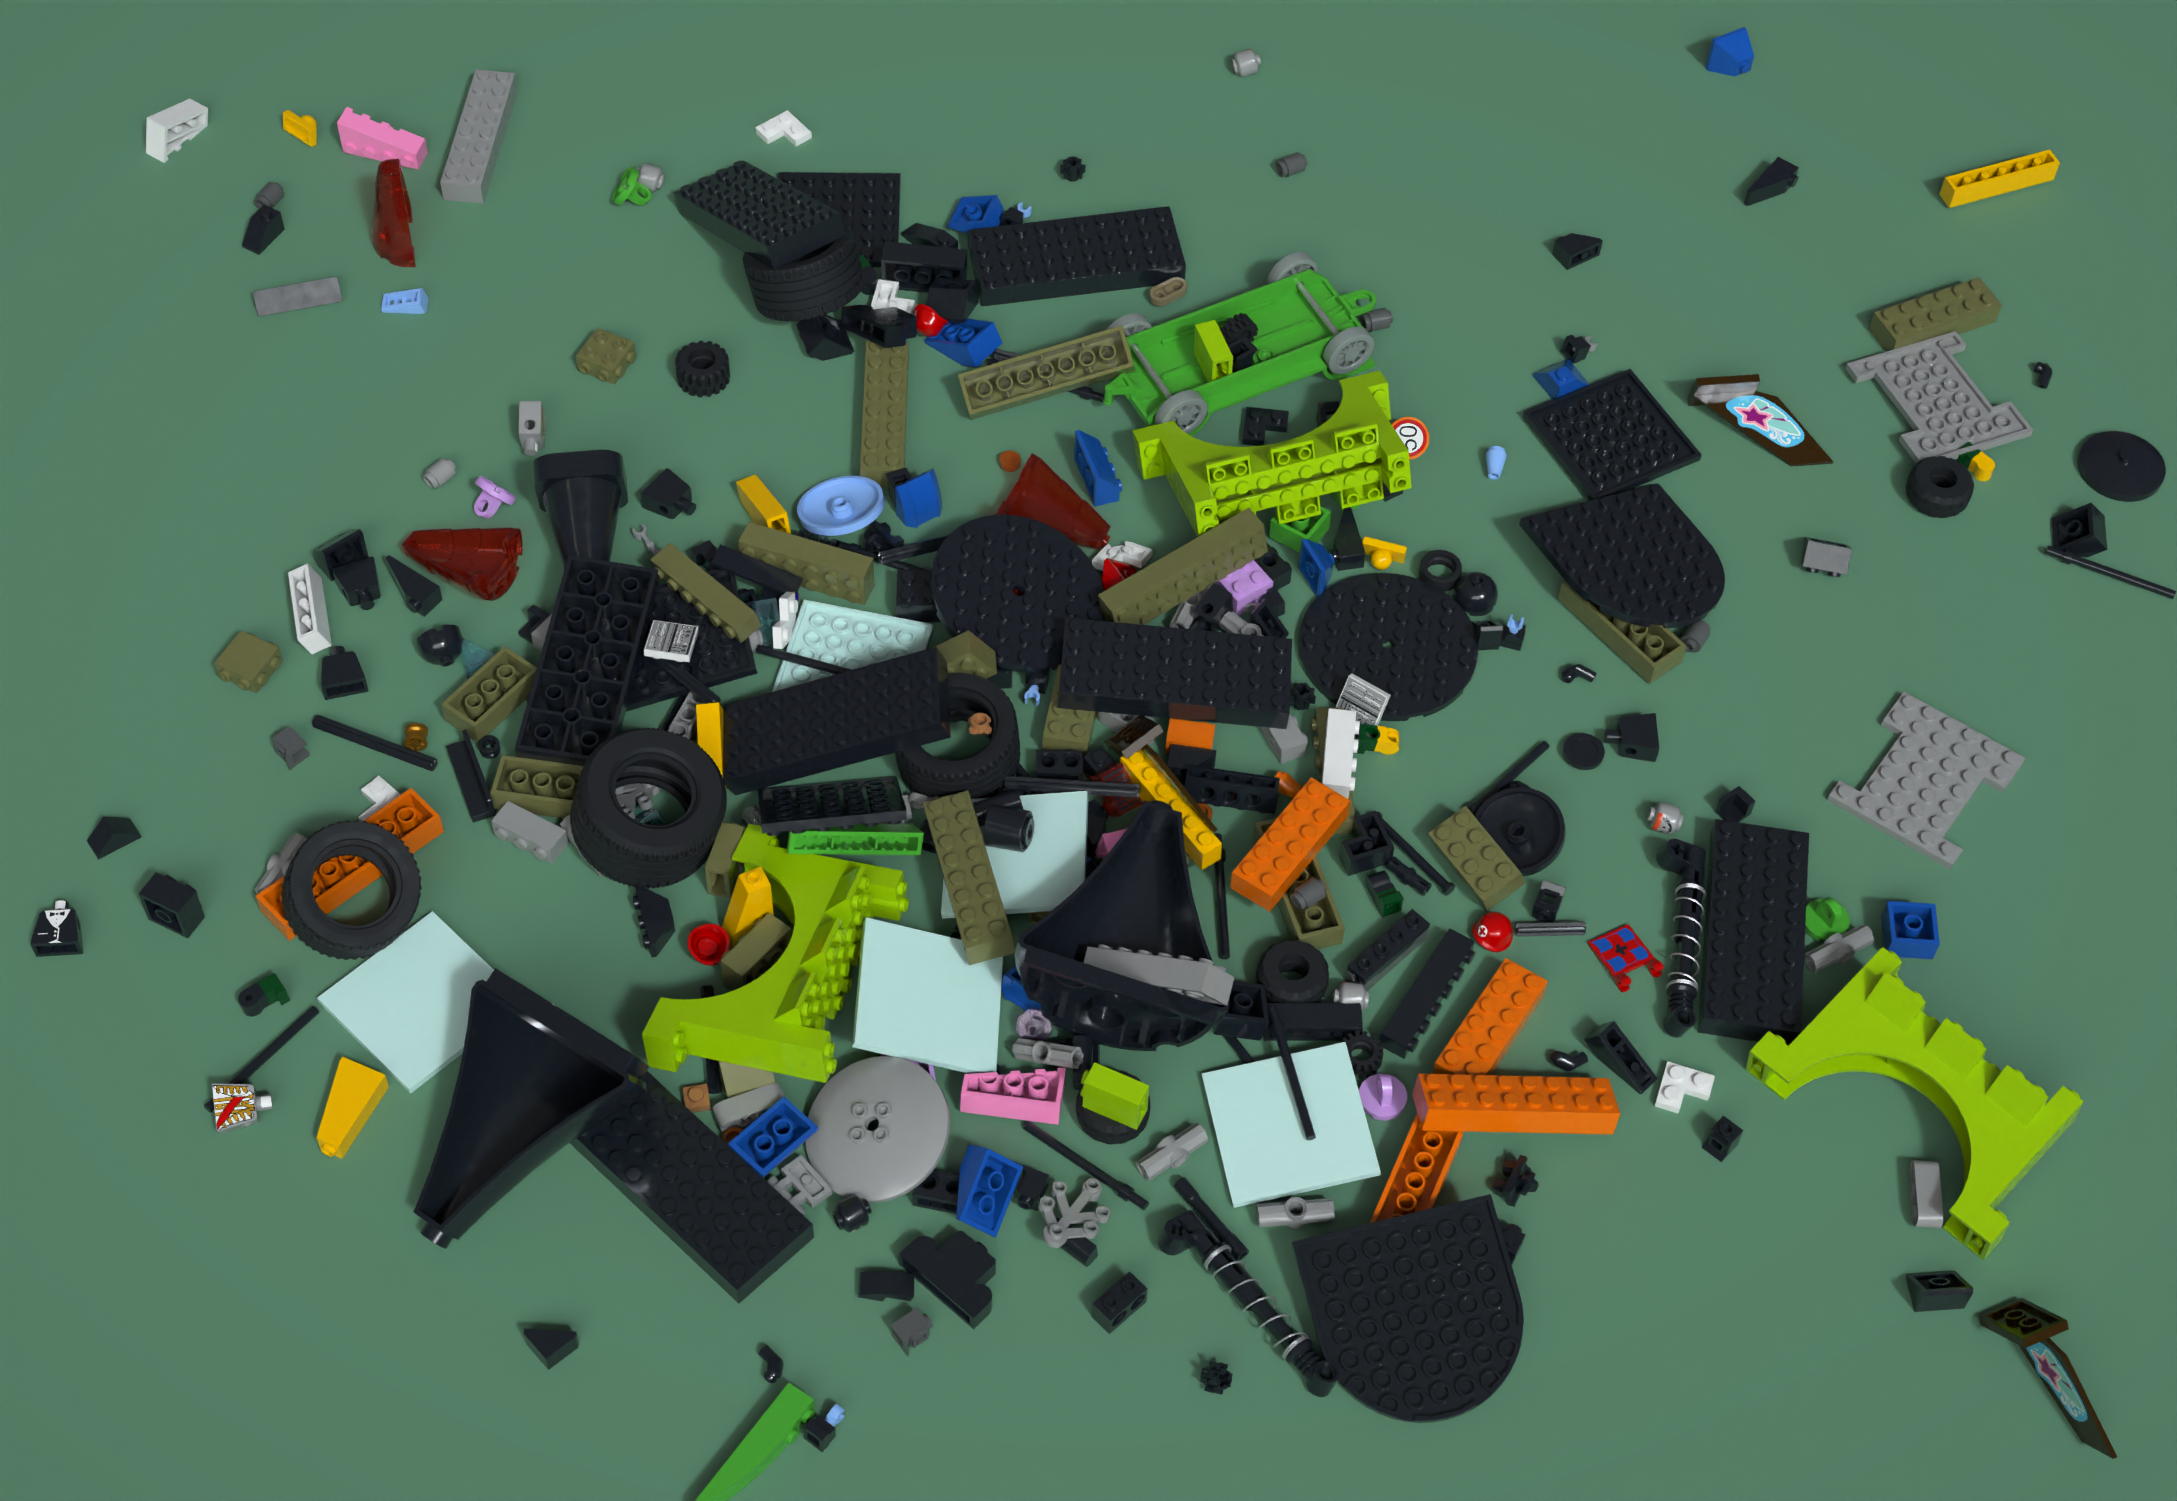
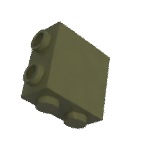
M597 328L576 355L577 368L583 374L591 375L601 381L615 385L619 378L624 376L628 366L634 363L637 353L635 352L634 342Z
M240 631L214 664L220 679L237 684L243 690L257 693L261 687L267 684L274 671L280 668L283 659L280 649L275 643H268L259 639L255 634Z

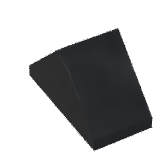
M1263 599L1250 613L1249 623L1258 625L1263 636L1286 638L1289 635V632L1266 599Z
M1494 620L1472 621L1476 633L1478 651L1499 649L1503 626Z
M103 817L88 838L87 843L99 860L142 837L131 819Z
M524 1329L526 1345L548 1370L579 1347L577 1332Z

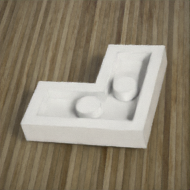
M788 110L755 127L756 134L767 144L785 136L796 147L812 138V132Z
M878 279L871 307L873 309L897 307L913 314L915 300L897 298L899 282Z
M377 776L361 789L362 795L374 805L358 817L359 822L364 821L401 795L380 776Z
M1667 1061L1655 1107L1678 1114L1684 1094L1708 1101L1715 1076Z

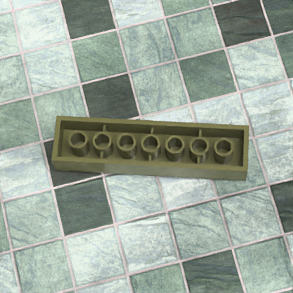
M1121 325L958 374L969 415L973 420L1114 378L1122 373L1134 372L1135 367L1124 329Z
M866 340L860 477L874 480L881 488H888L886 473L905 468L909 370L908 341H906L904 346L885 348L870 340Z
M1247 508L1100 593L1098 597L1104 621L1147 624L1162 613L1168 612L1174 606L1187 601L1198 592L1204 591L1213 583L1224 579L1228 574L1262 557L1268 552L1264 524L1250 508Z
M969 791L923 802L926 819L968 964L973 965L1015 953L1012 933Z

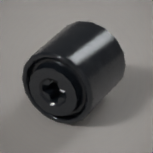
M992 805L987 813L984 825L985 845L1025 852L1034 834L1032 812Z

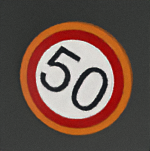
M1403 417L1392 423L1395 431L1409 450V460L1418 458L1426 451L1429 445V432L1423 422L1414 417Z

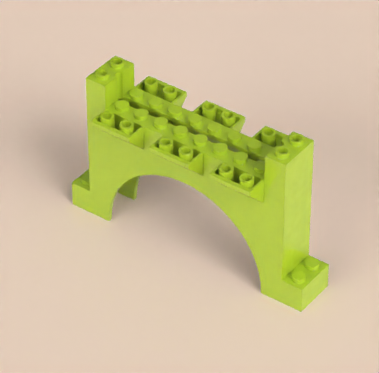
M1380 370L1339 380L1343 398L1334 415L1318 428L1302 436L1275 444L1251 447L1212 444L1188 435L1177 426L1174 420L1132 430L1137 467L1143 479L1162 475L1166 476L1197 537L1247 508H1250L1256 515V511L1274 507L1276 518L1280 525L1320 515V495L1337 492L1340 506L1344 509L1384 499L1383 482L1390 493L1412 488L1409 450L1389 421L1391 419L1388 382Z
M748 824L732 855V860L744 863V873L760 866L762 867L771 884L773 905L787 916L794 927L791 940L782 956L768 971L743 987L725 994L701 999H670L660 997L642 1033L648 1065L652 1068L677 1073L680 1064L685 1062L688 1054L827 1083L830 1074H834L836 1070L837 1060L834 1059L833 1055L835 1045L831 1041L830 1031H825L824 1029L825 1017L835 1019L837 1012L843 1008L845 994L851 990L852 979L849 978L850 963L853 966H859L864 919L866 917L873 919L876 916L899 921L903 912L907 911L909 899L906 898L907 882L904 881L903 871L816 854H788L787 849L779 847L780 841L777 839V836H768L767 833L762 834L760 825Z
M1882 947L1789 1046L1786 1045L1785 1040L1781 1036L1774 1035L1768 1031L1750 1050L1746 1071L1783 1100L1803 1085L1815 1079L1842 1072H1869L1888 1076L1915 1088L1938 1107L1951 1124L1960 1144L1964 1163L1962 1192L1956 1203L1949 1210L1951 1217L1945 1223L1943 1229L1980 1259L1984 1260L2001 1242L2010 1223L2007 1217L1995 1208L2075 1121L2084 1101L2077 1092L2062 1086L2046 1104L2049 1096L2046 1095L2040 1086L2033 1085L2025 1079L2023 1073L2018 1069H2012L2007 1065L2001 1072L1995 1064L1984 1060L1987 1049L1978 1038L1971 1037L1964 1032L1962 1026L1957 1022H1951L1946 1018L1940 1025L1936 1018L1927 1016L1923 1012L1926 1005L1923 997L1918 992L1907 988L1898 977L1897 972L1900 970L1902 961L1896 953Z

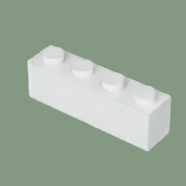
M307 563L288 572L297 640L311 654H314L332 646L322 578Z
M1329 708L1326 724L1322 784L1348 799L1349 792L1354 791L1355 777H1351V773L1356 772L1357 758H1353V753H1357L1358 739H1354V735L1359 734L1360 721H1356V711Z

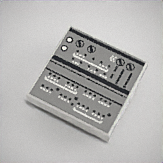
M653 620L644 648V656L656 659H670L677 662H690L698 635V626Z
M1350 674L1335 708L1356 711V721H1360L1361 724L1378 726L1391 695L1360 677Z

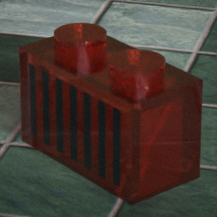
M1122 762L1114 763L1091 776L1092 781L1132 783ZM1101 796L1104 802L1103 807L1111 818L1121 817L1143 804L1140 797Z

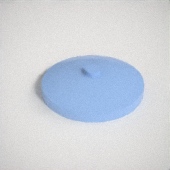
M841 476L821 482L808 490L798 503L797 514L801 525L809 532L823 536L844 535L860 530L872 523L881 514L885 505V499L880 485L874 480L862 476Z

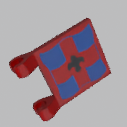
M1629 924L1588 942V946L1614 978L1621 992L1630 990L1631 979L1626 973L1641 966L1647 965L1653 978L1662 975L1663 964L1654 958Z

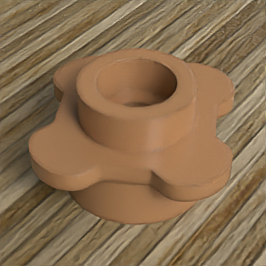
M975 713L969 717V733L973 735L991 733L992 727L989 725L991 718L984 713Z

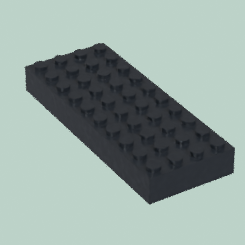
M737 161L727 169H719L715 172L716 174L698 179V182L684 185L680 190L674 192L682 216L772 269H776L846 236L840 212L746 161Z
M1170 206L968 230V249L982 307L1150 287L1173 277H1180L1185 280L1186 263Z
M568 555L516 741V757L584 766L587 758L602 742L621 732L659 587L658 569Z
M1065 618L1057 708L1286 729L1290 715L1292 639Z
M933 647L724 705L723 752L725 784L735 795H740L951 738L947 661L938 648Z
M1719 819L1715 820L1710 835L1698 1033L1759 1042L1770 1031L1774 1035L1781 1036L1787 1046L1801 1033L1809 833Z
M647 1071L641 1079L647 1084L648 1089L643 1099L606 1118L571 1141L570 1144L739 1304L814 1238L813 1224Z

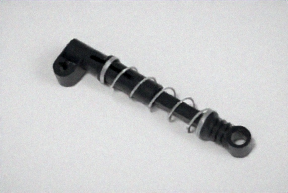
M1670 839L1657 853L1656 861L1661 868L1680 875L1679 883L1675 889V896L1677 898L1674 900L1677 904V914L1673 918V921L1676 923L1675 935L1671 937L1678 946L1677 953L1669 956L1671 960L1676 961L1675 972L1668 974V978L1672 979V981L1667 984L1666 988L1670 999L1668 1016L1663 1021L1666 1033L1678 1038L1696 1022V1016L1693 1012V1000L1698 993V984L1693 977L1700 970L1695 958L1701 953V945L1698 941L1703 933L1700 919L1704 915L1702 900L1706 896V889L1703 885L1706 852L1699 846L1679 839ZM1695 945H1698V946H1699L1698 954H1697L1695 957H1693V956H1694V946H1695ZM1693 960H1694L1695 963L1697 964V971H1696V973L1692 976V968H1693ZM1675 974V978L1670 977V975Z
M1189 1210L1168 1221L1158 1240L1160 1250L1167 1255L1174 1256L1192 1247L1202 1258V1264L1206 1270H1212L1214 1272L1212 1276L1217 1275L1229 1289L1227 1294L1232 1293L1244 1307L1243 1312L1252 1310L1262 1324L1258 1329L1265 1325L1278 1340L1273 1347L1279 1344L1284 1347L1285 1351L1282 1358L1287 1363L1296 1366L1298 1371L1305 1377L1309 1392L1317 1397L1328 1396L1338 1380L1339 1370L1333 1363L1322 1360L1321 1356L1314 1351L1312 1341L1306 1333H1295L1290 1328L1292 1324L1291 1316L1287 1314L1279 1315L1275 1310L1276 1299L1266 1296V1293L1261 1288L1260 1280L1253 1279L1246 1271L1245 1263L1237 1261L1231 1254V1247L1226 1242H1221L1194 1210ZM1267 1298L1273 1299L1274 1307L1266 1300ZM1281 1316H1287L1290 1319L1289 1325Z

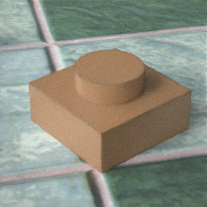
M707 1084L682 1087L685 1106L692 1113L711 1110Z

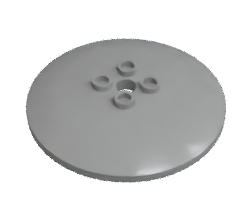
M892 1056L863 1059L839 1071L821 1089L808 1115V1118L819 1130L805 1142L811 1166L835 1193L844 1198L857 1195L861 1200L866 1199L868 1203L892 1200L910 1192L921 1184L940 1161L946 1148L950 1130L947 1100L935 1079L922 1067L909 1060ZM872 1120H878L879 1125L877 1129L868 1131L869 1123Z

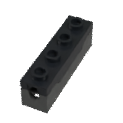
M1413 909L1410 910L1348 965L1345 981L1361 983L1365 990L1372 988L1427 939L1430 923Z

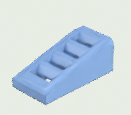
M423 288L383 294L381 311L383 313L424 314L427 313L429 299Z

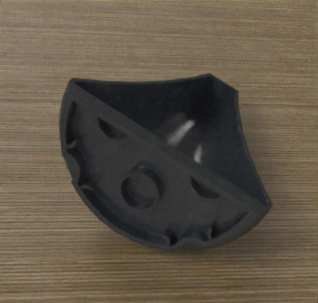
M1144 800L1128 829L1101 864L1055 909L1020 934L1015 951V963L1022 979L1023 988L1029 1000L1036 1001L1043 1006L1042 1015L1073 1035L1090 1036L1093 1038V1043L1112 1048L1132 1051H1156V1048L1160 1045L1169 1044L1176 1047L1187 1045L1205 1035L1222 1019L1230 1005V1001H1228L1227 1006L1207 1003L1083 963L1087 947L1098 948L1099 944L1113 948L1112 950H1118V947L1132 950V953L1144 950L1151 952L1154 956H1158V953H1166L1178 959L1179 955L1192 958L1193 961H1199V958L1212 961L1192 895L1184 847L1182 812L1173 810L1169 804L1163 801L1148 802Z
M496 968L487 982L483 979L477 981L471 989L467 1031L460 1070L449 1113L428 1177L413 1211L427 1222L420 1233L433 1243L447 1249L453 1238L459 1240L491 1207L568 1143L606 1118L643 1099L648 1089L647 1084L641 1079L650 1066Z

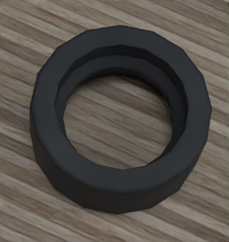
M1447 550L1430 551L1421 560L1419 578L1444 592L1451 591L1455 588L1457 581L1461 577L1462 564L1455 554ZM1437 564L1449 567L1453 574L1444 578L1436 577L1428 571V568Z

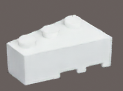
M187 99L147 117L146 154L165 163L168 160L167 156L174 150L178 152L185 140H192L208 126V108L192 99Z

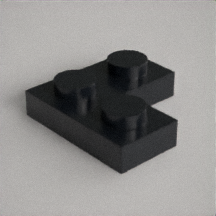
M1247 407L1242 444L1264 445L1265 430L1287 433L1289 411Z

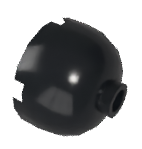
M1470 572L1463 575L1457 581L1453 593V599L1464 611L1470 612V616H1484L1490 613L1496 605L1498 598L1496 583L1490 576L1482 572Z
M443 625L444 630L437 632L433 628L417 638L418 649L427 662L446 667L452 665L455 662L454 660L460 656L463 651L464 641L460 628L456 625Z

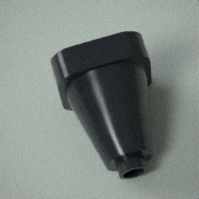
M589 450L552 453L535 459L533 462L535 492L540 509L547 513L564 570L568 555L610 561L619 508L624 507L628 503L627 476L622 455L612 450Z

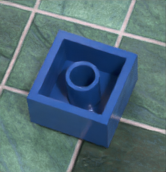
M1887 901L1881 916L1884 948L1888 951H1893L1898 957L1933 959L1940 945L1935 904Z

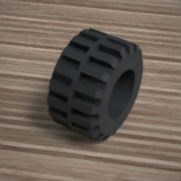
M711 341L692 342L689 346L685 345L682 347V350H679L675 358L677 381L679 387H682L685 393L689 392L691 396L698 395V397H703L707 395V397H711V394H719L720 390H724L726 385L729 384V358L726 350L720 348L719 344H712Z

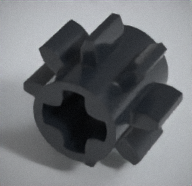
M1071 156L1063 160V165H1060V173L1064 174V179L1075 182L1079 178L1082 179L1083 173H1085V165L1082 164V159Z
M1306 682L1295 683L1294 690H1290V705H1293L1297 711L1309 710L1310 704H1315V688H1311Z
M1210 1361L1209 1366L1202 1368L1200 1382L1206 1385L1204 1391L1222 1395L1224 1389L1231 1387L1233 1373L1227 1370L1228 1364Z

